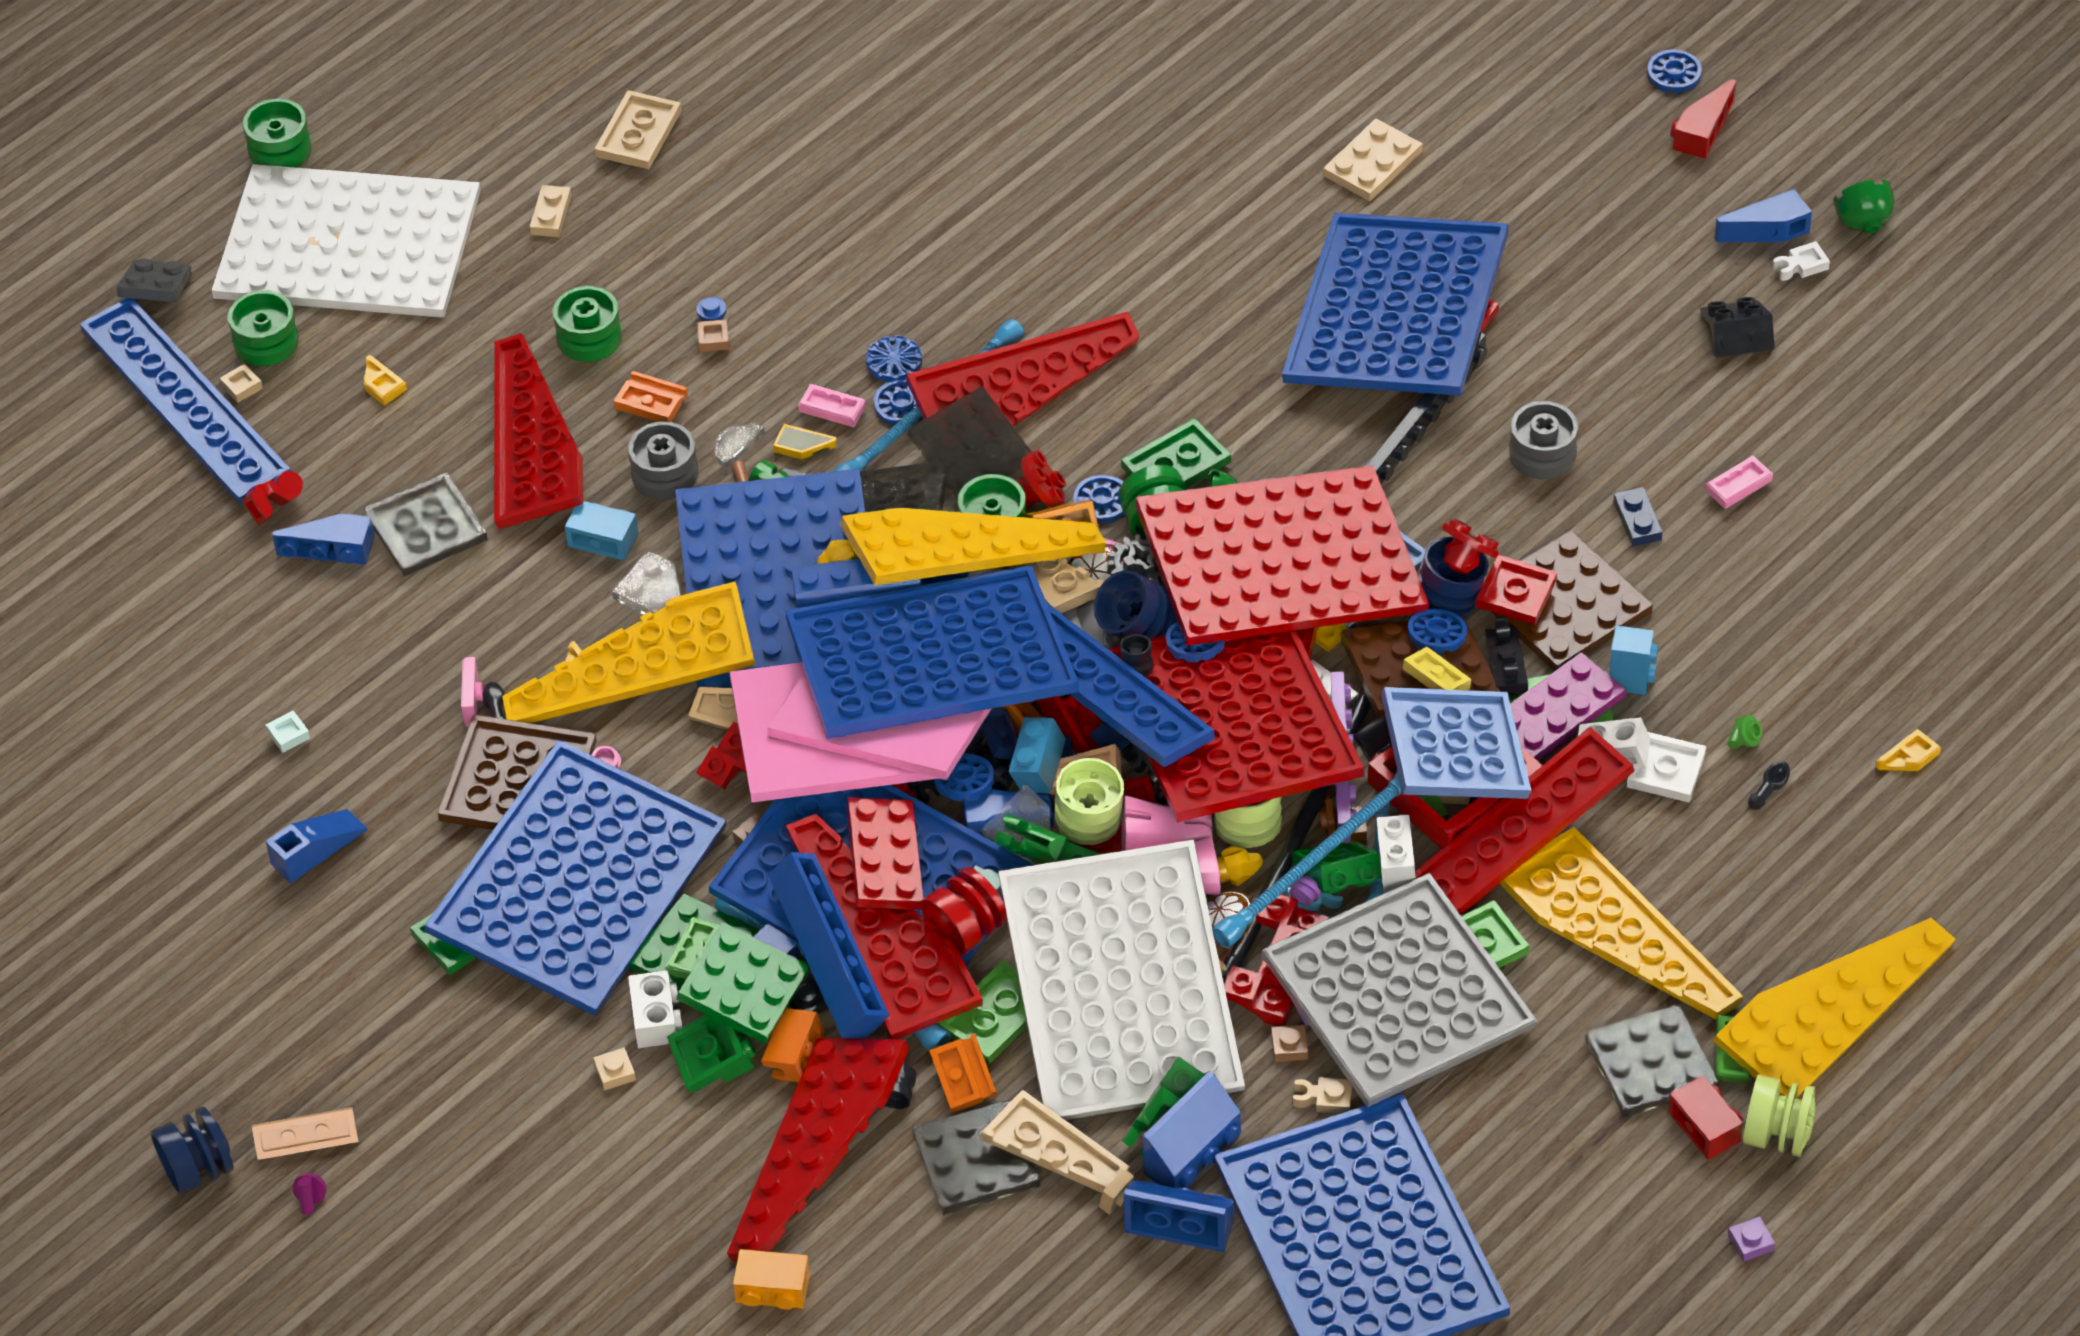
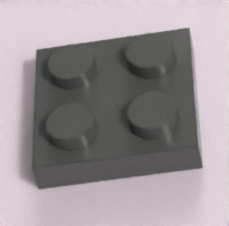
M150 259L134 260L117 285V297L175 302L192 276L191 265H184L177 261L163 263L152 262Z

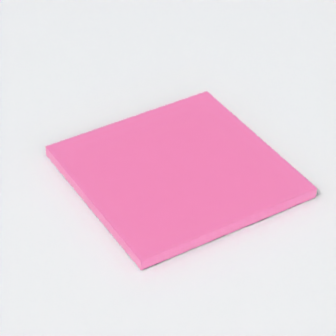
M801 663L730 671L751 802L939 779L768 736L767 727L804 674Z
M804 673L767 727V731L770 737L947 780L991 709L827 739Z

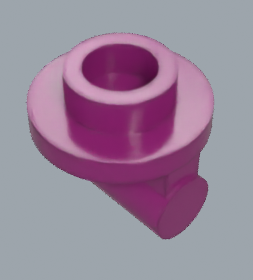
M312 1173L300 1174L292 1186L295 1197L300 1201L302 1214L313 1213L314 1204L321 1202L327 1192L323 1179Z

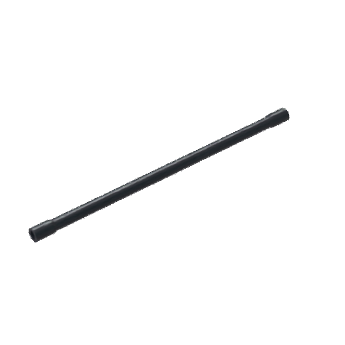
M1362 686L1352 707V728L1346 729L1347 734L1354 735L1359 731L1371 707ZM1332 785L1310 791L1259 896L1290 870L1293 864L1292 852L1300 850ZM1256 917L1246 927L1242 937L1234 944L1230 954L1225 958L1223 963L1226 965L1227 972L1224 976L1222 975L1223 983H1225L1232 965L1243 968L1245 958L1262 924L1256 923Z

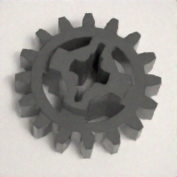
M1136 534L1134 541L1124 537L1123 545L1114 544L1113 552L1108 553L1107 574L1112 575L1122 570L1135 571L1149 580L1164 586L1147 537L1145 540H1141L1139 534Z

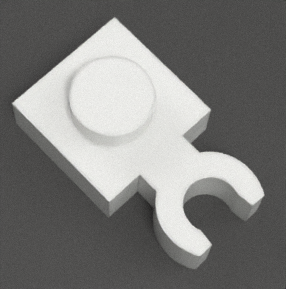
M1812 242L1789 250V257L1778 256L1774 258L1772 268L1773 270L1784 268L1780 270L1779 278L1781 281L1792 278L1794 273H1799L1804 278L1828 270L1830 261L1818 243Z

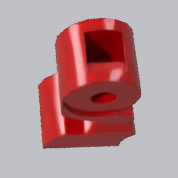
M293 471L283 472L273 481L269 480L250 488L242 502L256 523L260 525L272 515L273 506L268 499L280 506L287 504L299 496L303 488V481Z

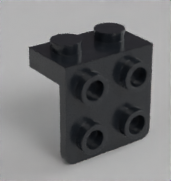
M1742 297L1737 299L1736 303L1729 304L1723 301L1708 303V307L1700 308V315L1711 325L1713 355L1716 358L1775 349L1773 316L1755 298Z

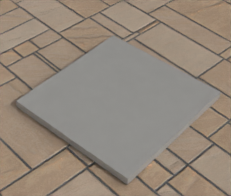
M1430 873L1262 950L1261 957L1367 1107L1535 1028L1537 1025L1534 1015Z

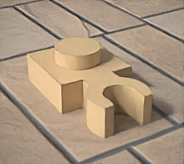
M1319 1077L1318 1085H1312L1309 1081L1303 1079L1295 1080L1294 1092H1303L1305 1094L1293 1095L1294 1107L1305 1108L1311 1104H1316V1113L1341 1114L1350 1111L1352 1085L1348 1079Z

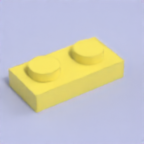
M1428 647L1404 659L1403 669L1429 689H1470L1471 679Z

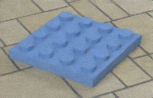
M1384 687L1381 698L1403 794L1528 799L1531 787L1507 692Z

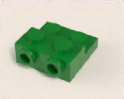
M1351 839V843H1340L1306 873H1308V877L1317 882L1318 888L1322 893H1336L1348 885L1355 887L1366 886L1375 879L1382 878L1380 853ZM1317 846L1293 851V864L1299 863Z
M708 1015L702 1016L667 1036L685 1086L692 1094L719 1078L728 1083L755 1067L752 1058L757 1053L748 1038L744 1039L742 1032Z

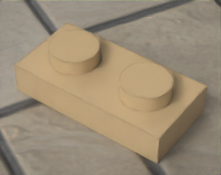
M542 185L530 224L531 235L560 237L572 196L571 187Z

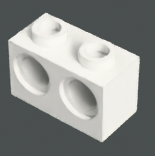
M1641 717L1580 724L1578 736L1591 727L1630 761L1634 769L1646 768L1651 738Z
M1409 815L1377 817L1383 893H1387L1415 880Z
M668 970L628 976L638 1048L669 1044L667 1036L682 1028L680 1009L673 1010L672 1004L679 1002L676 1000L678 995L676 983L669 982Z

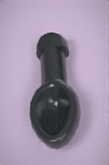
M489 682L483 688V704L490 710L491 717L506 720L503 717L502 706L504 705L502 696L505 695V692L495 682Z
M1776 762L1766 769L1763 774L1762 785L1748 799V805L1751 809H1761L1773 790H1779L1787 783L1790 777V767L1787 762Z

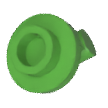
M1752 715L1738 717L1727 745L1732 749H1738L1744 745L1746 747L1756 746L1762 736L1760 723Z

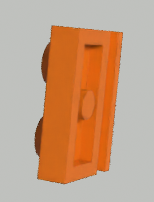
M632 371L630 380L625 382L614 399V408L655 422H672L682 406V400L688 396L687 387Z
M975 1034L962 1041L959 1039L929 1050L952 1113L982 1103L984 1099L992 1096L993 1098L998 1097Z

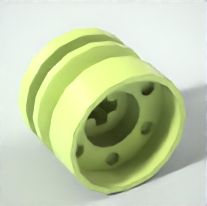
M1082 758L1069 763L1061 770L1056 780L1055 824L1062 835L1070 841L1081 845H1096L1108 841L1117 833L1122 822L1124 781L1119 771L1110 763L1097 758Z
M1281 797L1214 813V826L1217 835L1228 844L1245 848L1263 846L1274 840L1280 833L1282 826Z
M1758 1074L1748 1109L1743 1144L1765 1149L1771 1135L1778 1136V1152L1784 1153L1788 1139H1792V1155L1800 1157L1804 1146L1810 1139L1816 1114L1815 1087L1807 1085L1801 1100L1797 1099L1799 1084L1793 1082L1787 1096L1780 1095V1079Z

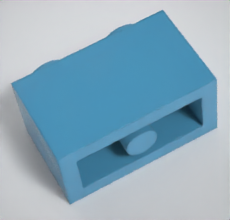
M583 501L582 505L575 506L565 525L567 546L625 561L638 536L636 514L626 510L602 506L598 503Z
M1616 625L1611 649L1609 676L1623 686L1627 693L1646 695L1648 683H1654L1657 664H1651L1656 663L1659 645L1653 644L1654 631Z
M1024 717L1009 768V773L1021 792L1051 793L1066 741L1054 718Z

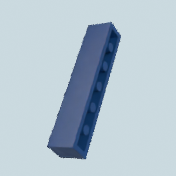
M790 852L768 875L775 894L779 898L787 920L795 933L799 946L805 955L812 975L816 979L824 1001L832 1014L842 1038L867 1039L890 1015L816 855L812 853Z

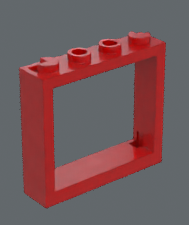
M1390 747L1383 753L1376 754L1368 763L1367 783L1379 793L1395 777L1392 771L1397 769L1393 747ZM1521 747L1529 777L1543 765ZM1402 792L1389 802L1403 815H1409L1410 821L1442 849L1503 798L1479 797L1448 821L1442 818L1418 795H1407Z

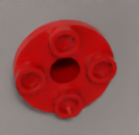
M1035 450L1025 455L1021 460L1025 475L1016 482L1021 485L1025 493L1026 508L1031 507L1037 502H1044L1051 508L1063 505L1066 499L1062 488L1066 486V482L1061 473L1052 471L1041 451Z
M1451 519L1450 522L1445 521L1441 527L1445 532L1455 537L1452 542L1445 546L1443 561L1450 569L1458 573L1468 574L1472 569L1476 568L1480 562L1479 555L1481 552L1493 558H1497L1500 553L1497 549L1499 542L1485 534L1473 535L1470 533L1472 527L1458 519Z

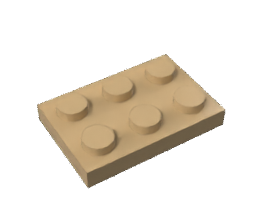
M627 90L595 147V156L649 170L682 112L681 102Z
M1375 119L1323 168V176L1360 197L1371 201L1422 152L1423 143Z

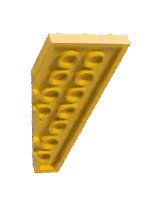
M894 508L844 515L840 524L874 585L1105 552L1106 541L1095 523Z
M736 581L674 597L665 602L666 606L653 614L648 612L641 616V621L625 630L620 628L579 652L580 656L568 663L563 661L554 666L555 670L538 680L535 677L505 694L502 698L507 720L535 723L755 666Z
M1574 826L1551 840L1500 883L1538 924L1717 1020L1718 1015L1724 1016L1742 1004L1743 995Z
M1932 918L1926 919L1757 994L1716 1034L1713 1042L1725 1050L1740 1066L1746 1068L1755 1079L1758 1074L1780 1079V1095L1787 1096L1793 1082L1798 1083V1099L1804 1093L1806 1086H1811L1953 945L1956 939Z

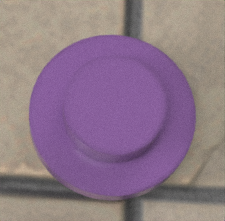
M1307 876L1300 877L1299 880L1291 885L1289 890L1290 896L1298 899V903L1304 906H1311L1313 902L1318 901L1321 897V891L1318 888L1317 882Z

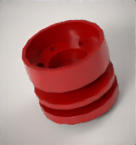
M970 867L960 870L957 876L947 880L946 888H937L921 900L920 904L924 919H928L944 939L948 938L956 946L961 956L968 953L982 941V934L990 935L995 932V928L1001 927L1007 922L1005 904L998 892L982 874Z

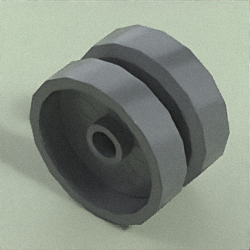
M1536 401L1522 406L1514 414L1511 421V439L1509 444L1510 460L1514 467L1527 477L1540 480L1554 479L1567 473L1573 467L1577 456L1578 423L1571 410L1559 403Z
M654 422L643 426L631 437L628 446L631 477L635 488L644 496L656 500L676 498L675 489L692 488L698 479L696 447L691 432L685 427L673 422Z

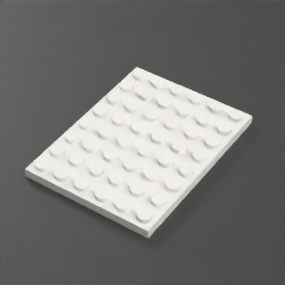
M252 164L212 288L213 299L237 300L244 294L256 290H272L283 294L290 300L291 305L445 318L481 192L480 182ZM341 232L337 242V238L334 236V233ZM315 237V240L319 241L320 245L309 244V238Z
M1194 840L999 871L998 877L1006 909L1007 924L1043 1105L1064 1120L1141 1108L1150 1098L1178 1056L1204 1074L1208 1071L1215 1074L1227 1093L1244 1091L1245 1084Z

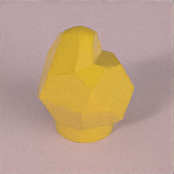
M832 540L825 551L818 557L817 564L859 559L849 540Z
M1231 845L1223 850L1221 857L1217 858L1221 884L1230 881L1235 886L1241 885L1260 869L1263 864L1262 856L1259 853H1248L1245 847Z

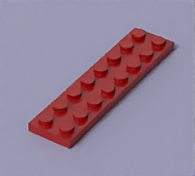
M1591 727L1587 728L1528 777L1531 787L1528 799L1503 798L1419 867L1415 871V879L1430 873L1458 913L1462 915L1635 771L1633 764Z

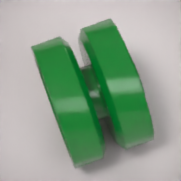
M283 98L267 99L255 104L245 114L243 130L247 140L248 155L253 164L298 167L308 158L311 152V139L306 113L299 104Z
M579 286L564 292L556 300L553 307L557 345L564 355L572 360L592 362L606 358L618 349L622 335L618 303L612 293L601 287Z
M256 290L244 294L235 300L229 308L227 319L232 333L233 347L237 356L245 363L255 366H270L281 363L290 357L298 347L299 335L295 324L293 307L290 300L283 294L272 290Z
M1153 465L1132 473L1123 481L1118 490V500L1122 511L1126 515L1130 532L1134 537L1136 534H1139L1141 540L1146 539L1144 528L1135 507L1136 497L1187 490L1183 477L1177 469L1168 465Z
M1000 474L982 475L973 478L961 489L958 495V512L1026 518L1025 493L1021 485L1012 478Z

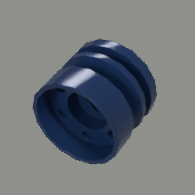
M1455 537L1436 539L1427 546L1418 573L1429 602L1428 609H1444L1467 618L1475 610L1476 598L1483 586L1488 571L1487 557L1481 552L1479 555L1480 562L1476 568L1472 569L1468 574L1458 573L1450 569L1443 561L1445 546L1452 542Z
M1122 570L1113 573L1103 582L1095 598L1094 616L1098 625L1106 632L1118 638H1124L1132 634H1142L1149 639L1166 635L1168 628L1177 621L1165 586L1151 581L1135 571Z
M204 1106L195 1110L198 1126L190 1114L183 1115L185 1128L183 1133L171 1121L150 1131L159 1160L170 1182L180 1195L201 1186L199 1170L202 1168L213 1180L218 1178L215 1162L225 1174L234 1170L230 1156V1147L225 1134L218 1122L212 1118Z

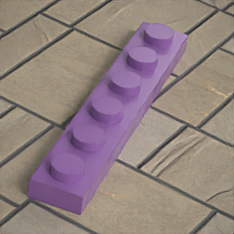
M1331 672V702L1346 730L1347 728H1352V709H1345V704L1351 703V685L1344 684V672ZM1348 734L1353 744V734ZM1349 780L1335 784L1337 829L1357 813V810H1350V804H1356V785H1349ZM1351 835L1343 840L1342 843H1351Z

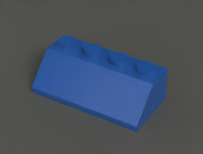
M860 559L792 568L796 608L921 586V579L874 585Z

